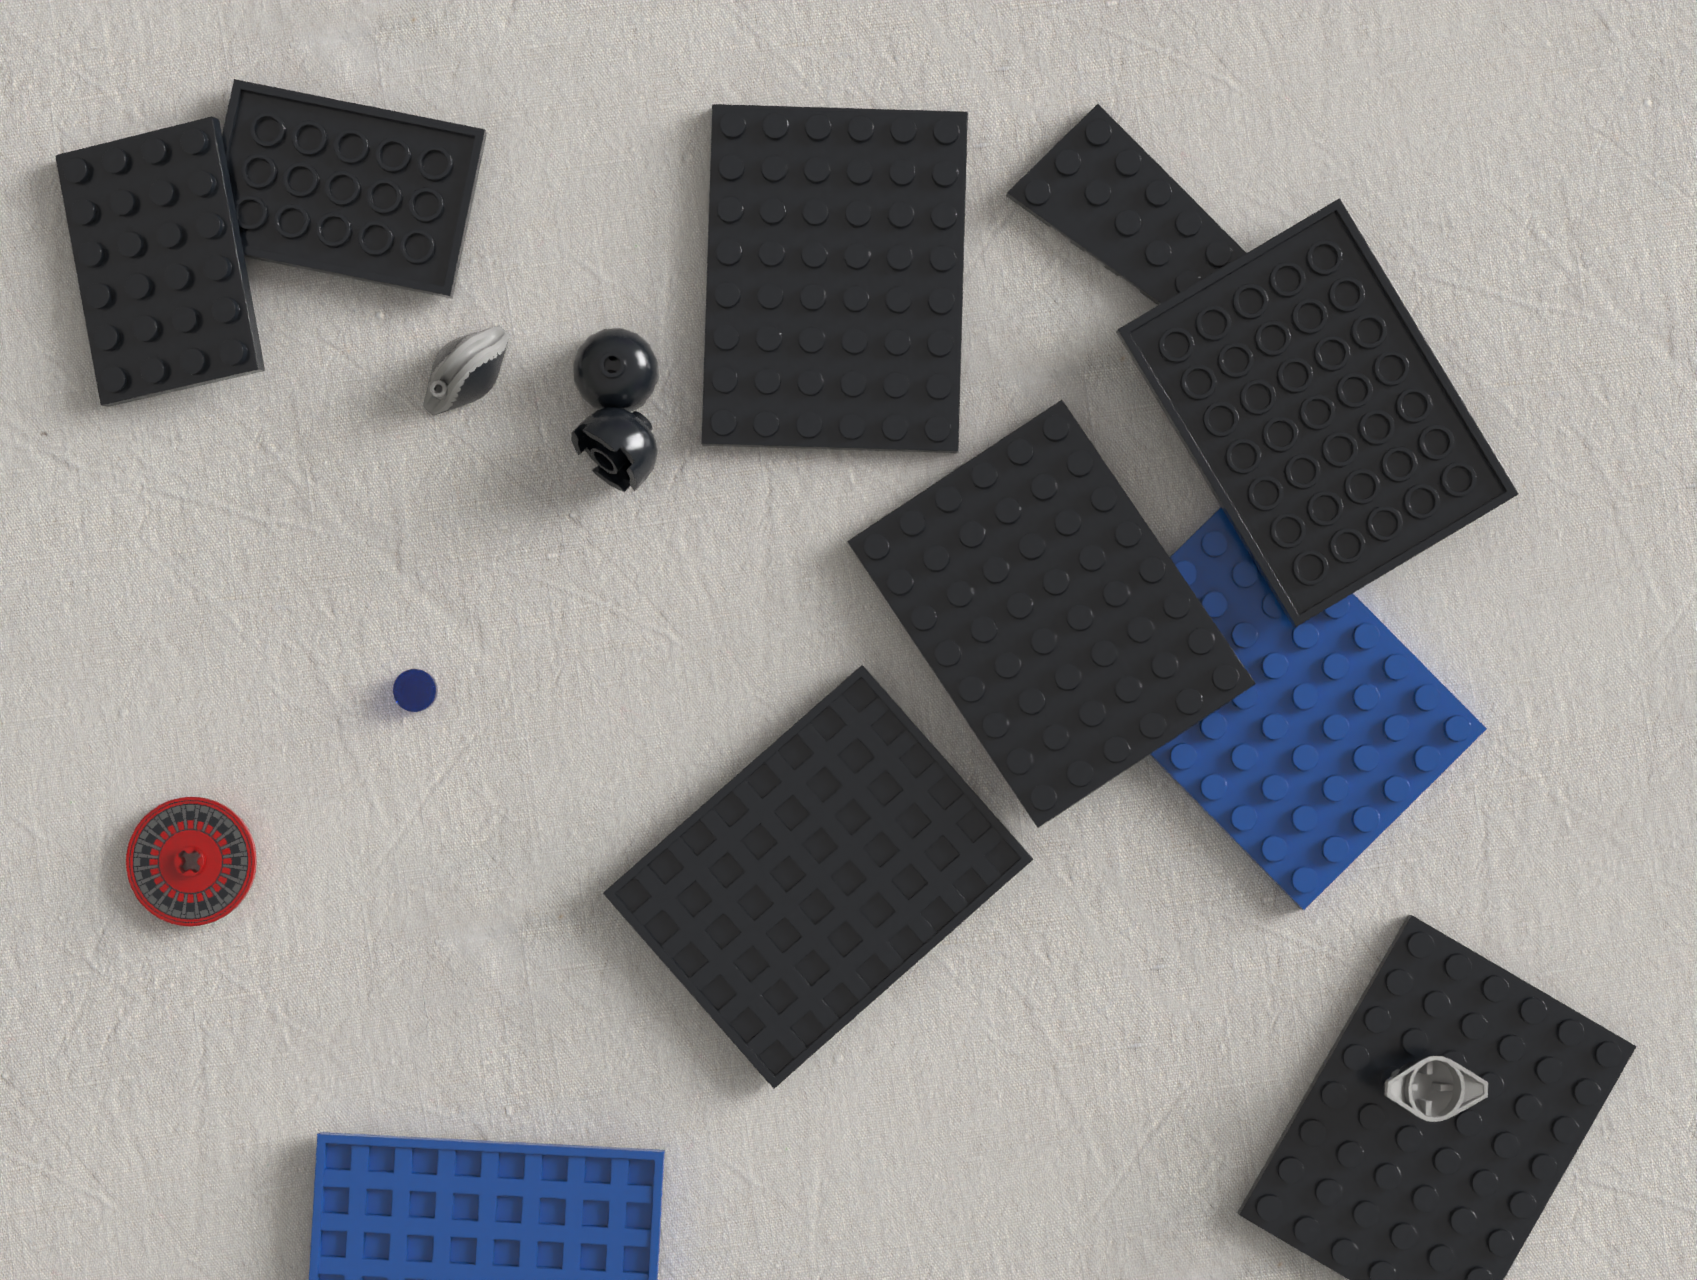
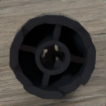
M623 328L603 329L589 336L579 347L573 363L574 382L580 395L590 405L599 410L613 407L631 412L642 407L653 393L659 379L658 361L650 344L637 333Z
M603 408L583 420L571 433V441L578 455L585 450L589 457L598 464L592 471L608 485L622 492H625L630 486L634 491L637 490L654 469L658 450L656 440L651 432L652 425L644 415L637 411L631 413L621 408Z

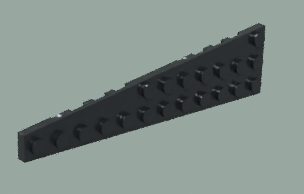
M1099 104L1071 129L1006 194L1008 198L1047 226L1053 227L1071 240L1070 242L1083 252L1085 250L1103 263L1105 268L1115 275L1124 278L1139 289L1140 293L1159 305L1246 254Z

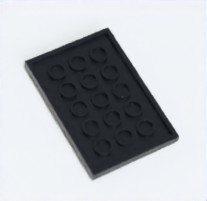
M234 79L222 139L244 257L453 299L487 136L486 130Z
M211 116L55 155L101 406L110 407L265 371L219 119Z

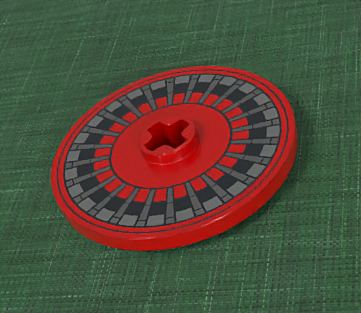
M202 797L173 799L151 810L135 828L126 853L128 880L139 902L159 919L180 926L205 925L230 914L247 896L255 878L257 865L255 844L243 820L227 806ZM184 852L188 854L198 852L200 854L197 860L200 866L198 871L196 869L184 870L182 867L186 863L185 858L182 856Z

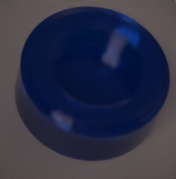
M410 669L401 673L395 680L393 695L401 708L411 712H421L434 704L438 695V686L433 676L428 672L420 669Z

